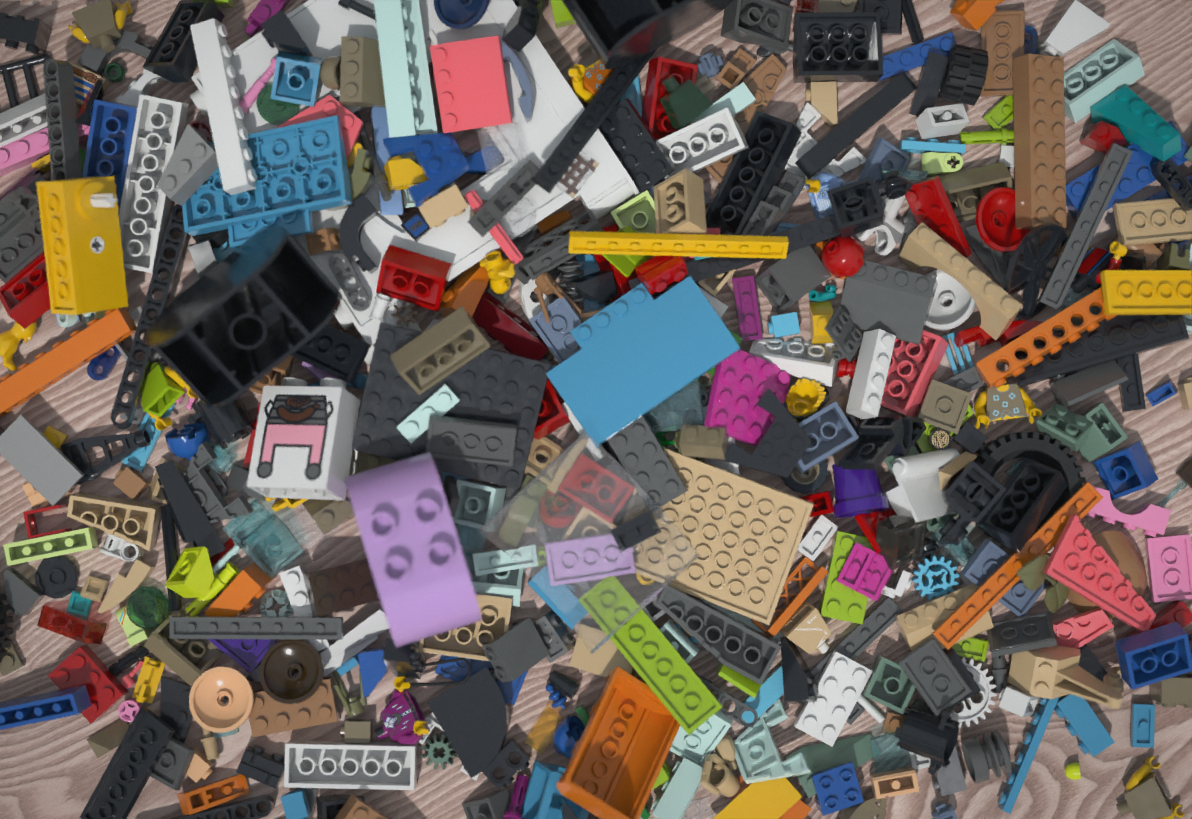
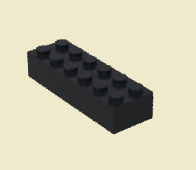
M760 111L756 112L745 135L749 148L736 153L706 214V228H720V235L742 234L760 201L765 202L773 186L777 185L802 134L793 123Z

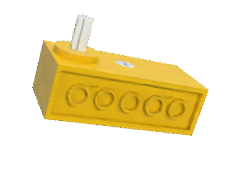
M114 176L81 177L36 182L51 313L79 315L128 307L126 272L123 262L124 252L121 244L119 207L117 205Z

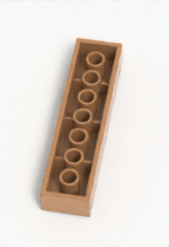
M1026 54L1013 58L1016 229L1032 230L1043 223H1053L1063 229L1067 228L1064 57Z

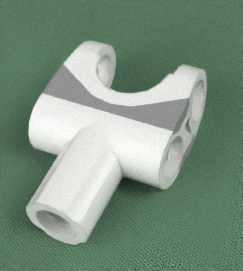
M905 195L892 200L884 199L882 202L886 216L884 225L863 231L861 235L860 233L854 234V238L861 242L866 240L875 231L877 235L875 253L881 257L888 255L898 243L904 231V224L896 219V216L906 199Z

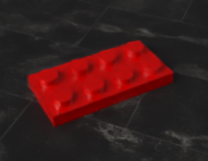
M939 176L914 182L912 188L905 194V197L918 226L923 222L965 258L969 257L972 252Z

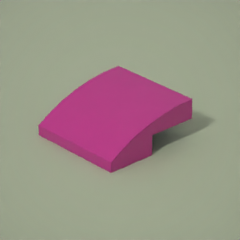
M855 543L837 582L878 602L897 563Z

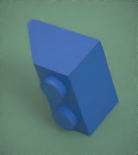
M1140 441L1124 446L1093 462L1106 489L1110 491L1112 500L1147 488L1158 480Z
M385 647L364 649L358 653L364 697L369 696L390 670L383 661Z

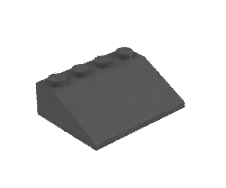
M864 260V264L857 273L851 277L847 275L840 306L849 315L850 320L857 329L864 331L881 329L895 335L898 340L920 345L938 285L937 279Z

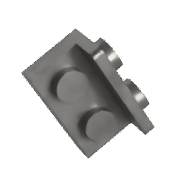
M553 610L533 622L549 652L546 658L550 663L575 646L574 636L567 630L562 623V619Z

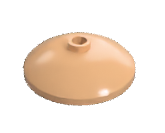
M215 667L202 673L194 682L189 695L190 711L196 722L206 730L217 733L233 731L240 727L250 716L254 704L253 689L248 679L241 672L229 667ZM224 696H227L229 698L227 704L223 703Z

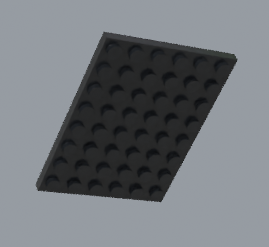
M380 322L352 441V450L398 461L426 453L428 429L410 443L396 427L444 384H447L459 397L460 401L442 417L517 425L513 467L432 457L436 470L520 490L548 376L546 373L549 372L551 363L488 348L421 395H418L398 373L390 355L424 332Z

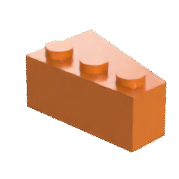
M260 558L239 573L204 614L206 616H239L242 612L244 614L247 613L254 605L252 602L255 599H259L267 591L265 588L278 575Z

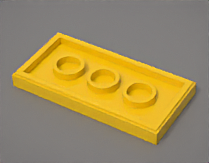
M786 777L751 783L713 819H779L803 796Z

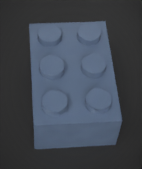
M836 401L798 423L812 442L796 466L800 473L803 474L859 439Z

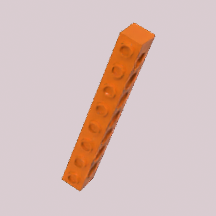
M1102 287L980 360L976 363L975 368L989 389L994 386L999 388L1007 382L1006 379L1012 375L1014 377L1019 376L1025 371L1024 368L1030 364L1033 366L1044 360L1043 356L1051 353L1053 355L1063 348L1061 345L1068 341L1069 343L1075 342L1081 337L1080 334L1086 330L1091 332L1100 325L1099 322L1106 319L1109 321L1117 315H1105ZM1096 306L1100 309L1101 313L1097 315L1092 314L1089 308ZM1079 318L1082 324L1075 326L1071 323V319ZM1060 329L1064 335L1062 337H1055L1052 331ZM1041 340L1045 343V347L1041 349L1036 348L1033 342ZM1023 351L1027 358L1019 360L1015 357V353ZM1003 362L1008 365V369L1000 371L996 365Z

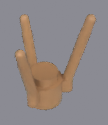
M548 272L539 275L535 279L537 287L534 291L538 295L547 323H550V318L542 295L543 293L550 295L554 292L560 299H563V295H565L579 314L582 312Z

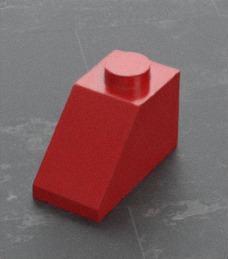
M1099 121L1091 125L1080 140V143L1106 155L1111 143L1123 147L1126 140L1118 127Z

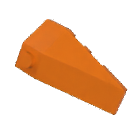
M499 248L496 251L502 253L503 250ZM480 262L467 269L444 294L440 305L443 319L462 306L471 317L473 316L490 279L487 276L486 268L481 267Z

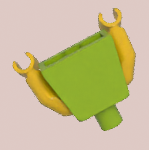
M159 362L150 365V373L145 378L141 392V406L143 411L147 412L152 419L155 418L156 429L165 430L168 426L172 425V420L167 416H161L185 393L184 388L187 389V395L190 398L199 397L170 366L166 367Z

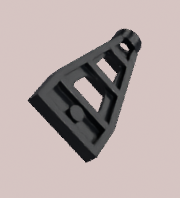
M142 429L129 434L79 438L60 446L63 454L84 474L74 485L77 486L98 478L138 449L149 446L151 439L148 432ZM122 441L124 451L113 456L109 443ZM100 446L103 449L105 459L97 466H92L87 449Z

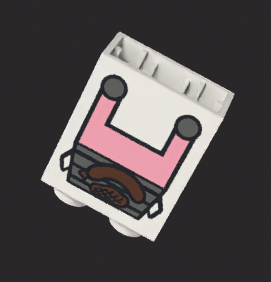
M285 377L281 380V386H263L247 487L267 498L345 500L347 486L344 477L349 476L353 451L352 441L360 400L345 390L346 382L334 378H322L319 387L307 386V382L302 379Z

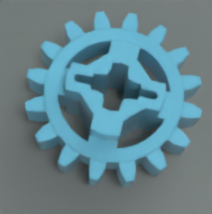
M932 553L931 559L923 556V563L916 562L919 568L912 569V572L916 575L912 577V581L916 583L914 588L916 591L920 590L919 594L922 597L926 595L927 599L931 600L935 596L938 599L941 595H947L948 591L954 592L952 586L959 584L955 580V578L959 577V574L955 572L957 567L955 564H951L950 558L944 560L942 554L936 558ZM948 572H949V578H948V581H947V580H946V575H947ZM923 573L925 574V579L923 580L924 583H922ZM935 575V576H939V577H938V579H935V578L932 579V576Z

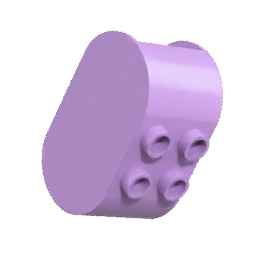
M426 452L344 477L395 646L400 647L482 621L470 575L431 453Z

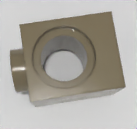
M346 719L345 723L341 724V737H344V743H371L373 741V719Z

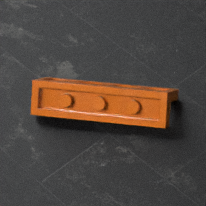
M805 556L788 575L783 588L784 594L780 596L785 598V607L782 610H775L770 625L766 628L757 620L751 619L750 621L770 638L774 637L826 576L828 571L823 566L817 567ZM805 563L814 570L809 578H801V568ZM790 581H798L799 590L796 594H788L787 584Z

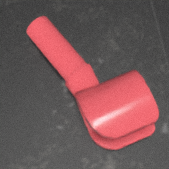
M141 660L130 673L121 679L125 689H129L136 683L132 677L142 667L143 662Z

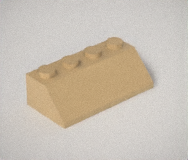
M976 584L968 585L897 616L896 624L910 653L932 637L935 638L942 650L945 649L932 632L978 588ZM989 611L955 644L994 628Z

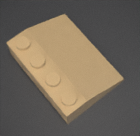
M475 593L482 621L419 640V652L489 661L485 656L482 645L493 641L509 629L513 598Z

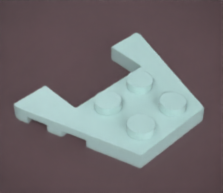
M780 699L773 703L774 706L768 712L765 711L760 716V720L755 725L748 727L734 741L736 748L735 759L743 780L747 784L811 772L802 753L784 762L782 761L770 731V727L789 718Z

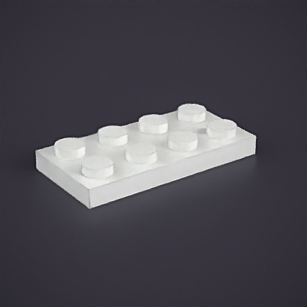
M834 650L817 681L819 690L817 702L805 703L793 726L833 747L873 671Z

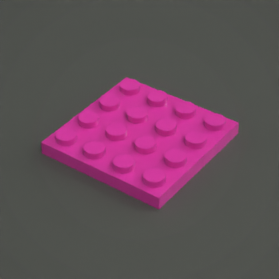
M738 350L716 365L704 426L726 428L728 437L757 447L776 419V417L757 406V404L769 388L784 406L791 374L780 370L777 365Z

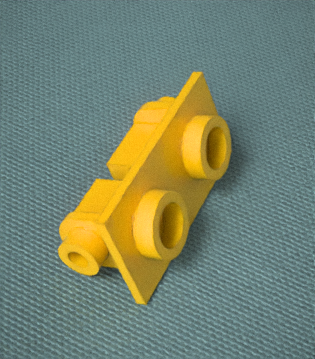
M145 656L132 695L133 698H136L137 702L144 703L145 701L153 704L166 665L162 661Z

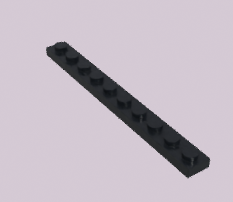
M657 49L614 70L532 179L534 183L549 194Z
M830 215L769 236L788 237L787 253L832 239L841 234L835 216ZM709 257L696 261L694 259L685 262L688 274L681 281L691 276L696 283L770 258ZM638 278L628 281L631 290L641 284ZM675 281L666 286V288L663 291L655 292L651 296L653 297L665 293L677 284H679L681 281Z

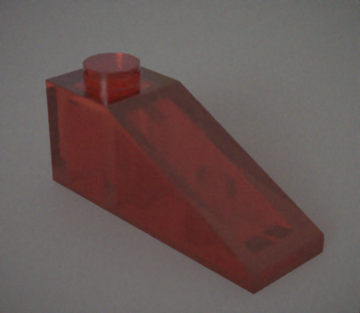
M43 605L37 626L82 643L102 644L107 623Z

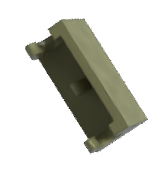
M1172 243L1157 260L1156 270H1190L1189 250L1186 249L1184 257H1180L1177 254L1178 244Z

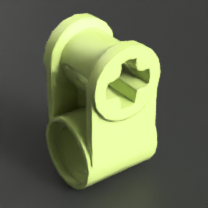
M927 152L921 154L922 176L955 173L963 166V158L958 153ZM951 159H953L954 163H957L954 168L947 164Z

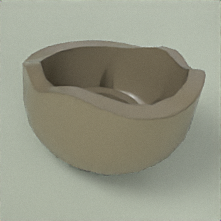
M341 56L327 57L320 66L319 75L321 82L329 89L340 90Z

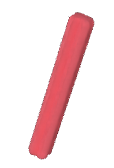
M474 190L464 195V199L475 213L485 205ZM497 223L489 233L509 260L515 265L522 261L523 255L500 224Z

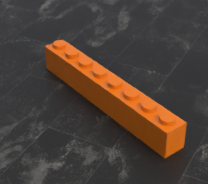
M126 308L107 310L105 312L106 316L100 320L96 318L90 321L86 329H79L71 333L70 339L65 342L64 340L57 342L52 346L53 350L48 353L45 351L35 357L36 360L31 364L29 362L17 368L18 372L15 374H8L0 379V418L134 334L137 327Z

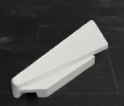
M383 608L344 635L342 640L336 641L320 653L324 664V676H328L378 639V634L390 629Z

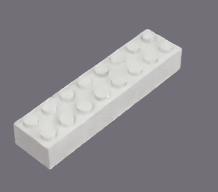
M140 94L119 211L124 268L148 273L154 272L167 228L172 202L157 186V183L184 132L189 106L187 103Z

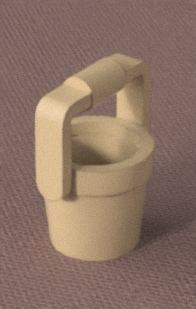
M707 754L701 773L700 784L714 795L720 793L726 797L734 796L740 788L739 779L719 756Z

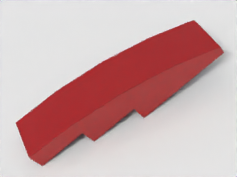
M1013 321L997 340L993 339L980 326L958 332L954 343L958 348L976 341L981 348L999 341L1003 347L1040 325L1043 321Z

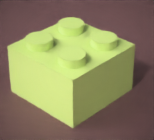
M647 190L610 212L619 229L628 225L636 233H655V204Z

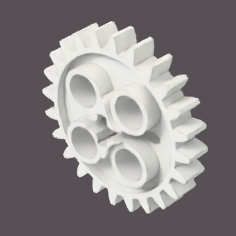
M961 657L962 662L981 690L979 692L981 700L975 704L971 701V698L967 699L971 707L970 710L967 709L965 701L962 702L961 710L958 713L954 712L952 720L960 722L959 727L962 726L963 721L967 727H970V720L978 724L977 717L985 720L986 717L983 712H992L988 705H995V702L990 699L997 696L996 693L991 692V689L995 688L996 685L989 683L993 676H985L988 669L980 670L981 663L973 666L974 659H970L966 663L965 657Z

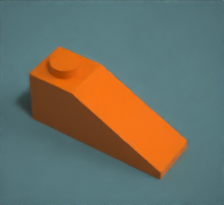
M237 774L180 792L177 796L182 814L191 815L250 794L246 776Z

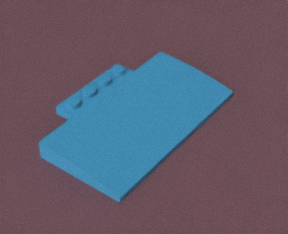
M336 115L248 134L247 144L253 156L251 164L257 175V180L255 181L256 189L235 195L225 192L218 167L182 205L184 232L195 236L228 229L229 244L233 249L239 248L258 233L279 225L283 226L292 237L314 233L312 212L352 204L347 158L339 116Z
M691 276L655 300L641 283L570 331L581 350L547 372L546 375L595 447H597L740 350V346Z

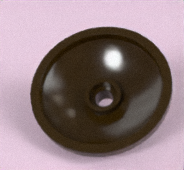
M285 639L274 644L266 652L260 665V681L263 689L272 699L284 704H298L312 697L319 689L324 676V664L320 653L313 645L301 639ZM298 669L299 674L294 677L293 672Z

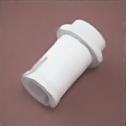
M378 293L377 297H374L376 301L369 318L382 322L386 308L391 302H389L390 297Z

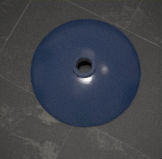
M434 0V8L443 24L453 29L462 30L474 26L481 20L487 11L490 0H470V2L469 0Z

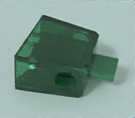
M671 75L662 81L668 93L660 99V102L674 130L684 128L713 105L691 80H686L679 84L674 76Z

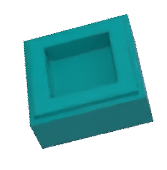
M73 590L67 612L89 617L94 600L83 598L80 595L81 592Z

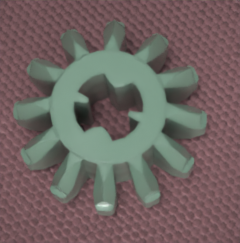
M434 733V741L428 737L426 742L429 745L422 746L423 750L428 751L422 754V758L429 757L430 759L426 762V765L429 766L434 762L435 770H437L439 764H441L443 770L446 769V762L449 765H453L454 761L450 757L457 758L458 756L456 752H453L454 748L452 745L450 746V741L445 740V733L442 734L441 739H439L437 733ZM437 747L438 749H440L441 747H443V753L445 755H436L435 752L437 751V749L435 748Z

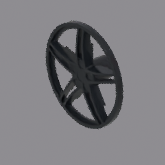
M1043 223L1033 228L1023 238L1007 262L1004 290L1012 296L1024 289L1022 300L1024 301L1023 311H1019L1016 315L1018 318H1032L1047 306L1041 302L1037 304L1041 280H1048V277L1045 276L1046 272H1051L1053 268L1047 266V264L1053 257L1059 244L1060 250H1062L1067 239L1065 231L1056 224ZM1052 230L1053 233L1049 239L1044 241L1038 251L1033 237L1040 231Z

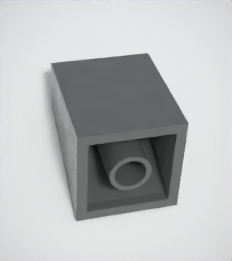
M807 246L790 252L786 255V259H780L754 281L777 313L780 314L832 275L816 255L815 249L812 246Z

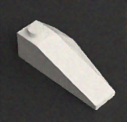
M794 338V341L783 342L781 339H760L753 341L749 354L777 365L782 371H786L800 379L805 378L809 379V381L815 379L816 383L820 382L822 386L832 387L838 366V360H834L831 355L832 350L836 348L834 341L833 343L811 344V341H801V338Z

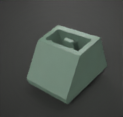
M1103 402L1094 404L1081 414L1093 423L1085 443L1078 450L1087 463L1110 451L1128 438Z
M1057 403L1051 406L1037 420L1039 432L1051 436L1053 440L1061 441L1062 445L1075 452L1083 446L1093 426V423L1084 416L1077 415L1068 410L1064 405Z

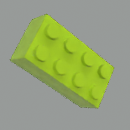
M836 531L833 536L827 565L828 573L825 576L818 611L824 617L863 625L868 597L837 582V579L855 543L874 552L875 550L867 537Z

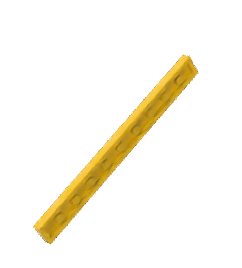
M569 231L568 253L786 259L789 241L788 237Z

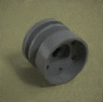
M998 730L991 731V738L987 733H984L983 744L979 742L976 736L961 740L965 763L975 784L989 781V770H992L997 778L1001 777V770L1004 775L1012 773L1009 750Z

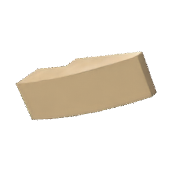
M142 558L136 559L128 575L125 573L117 575L97 612L100 614L108 612L129 599L146 582L156 566Z

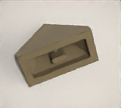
M121 719L87 739L97 758L121 744L130 727L127 721Z

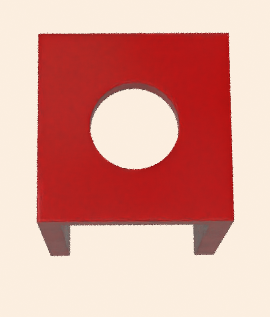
M67 504L23 512L28 539L72 531V528L39 534L35 518L37 513L67 508Z

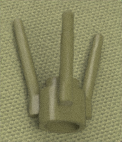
M334 670L333 674L337 682L334 688L345 707L347 715L355 716L364 711L363 706L367 705V702L363 695L361 674L359 675L360 698H358L357 694L348 696L337 670Z

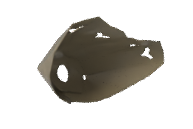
M872 797L864 799L862 803L842 809L839 819H873L872 816L879 815L876 819H885L886 798L876 799ZM879 800H881V801L879 802L880 807H878V805L875 804V803L878 802Z

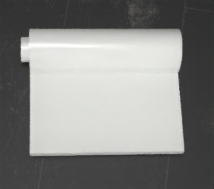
M955 448L901 457L893 462V473L915 522L956 513L943 500L942 493L946 488L940 489L938 472L960 456Z

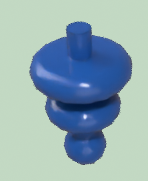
M547 684L545 688L546 691L550 692L549 700H555L552 703V707L557 708L560 706L564 709L566 706L563 703L567 700V697L559 696L561 693L558 690L555 691L552 684Z

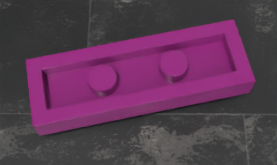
M754 275L732 278L740 337L743 339L741 342L763 339Z

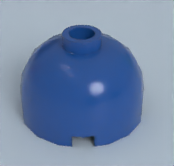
M204 422L185 424L184 429L178 431L177 428H174L165 434L170 451L175 456L188 458V460H191L196 455L200 444L206 441L209 443L210 441L207 425Z
M570 715L557 724L553 732L556 752L569 759L572 757V750L576 742L580 740L586 728L578 717L574 715L572 717Z

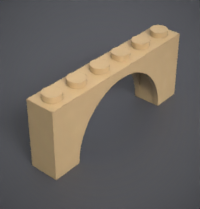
M923 222L908 236L898 259L913 272L919 267L929 266L937 268L957 280L969 292L978 306L981 315L980 328L997 340L1011 325L1023 305Z

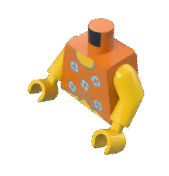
M600 60L586 68L584 65L575 64L574 68H571L568 72L572 78L567 82L573 88L577 98L589 105L615 69H606Z

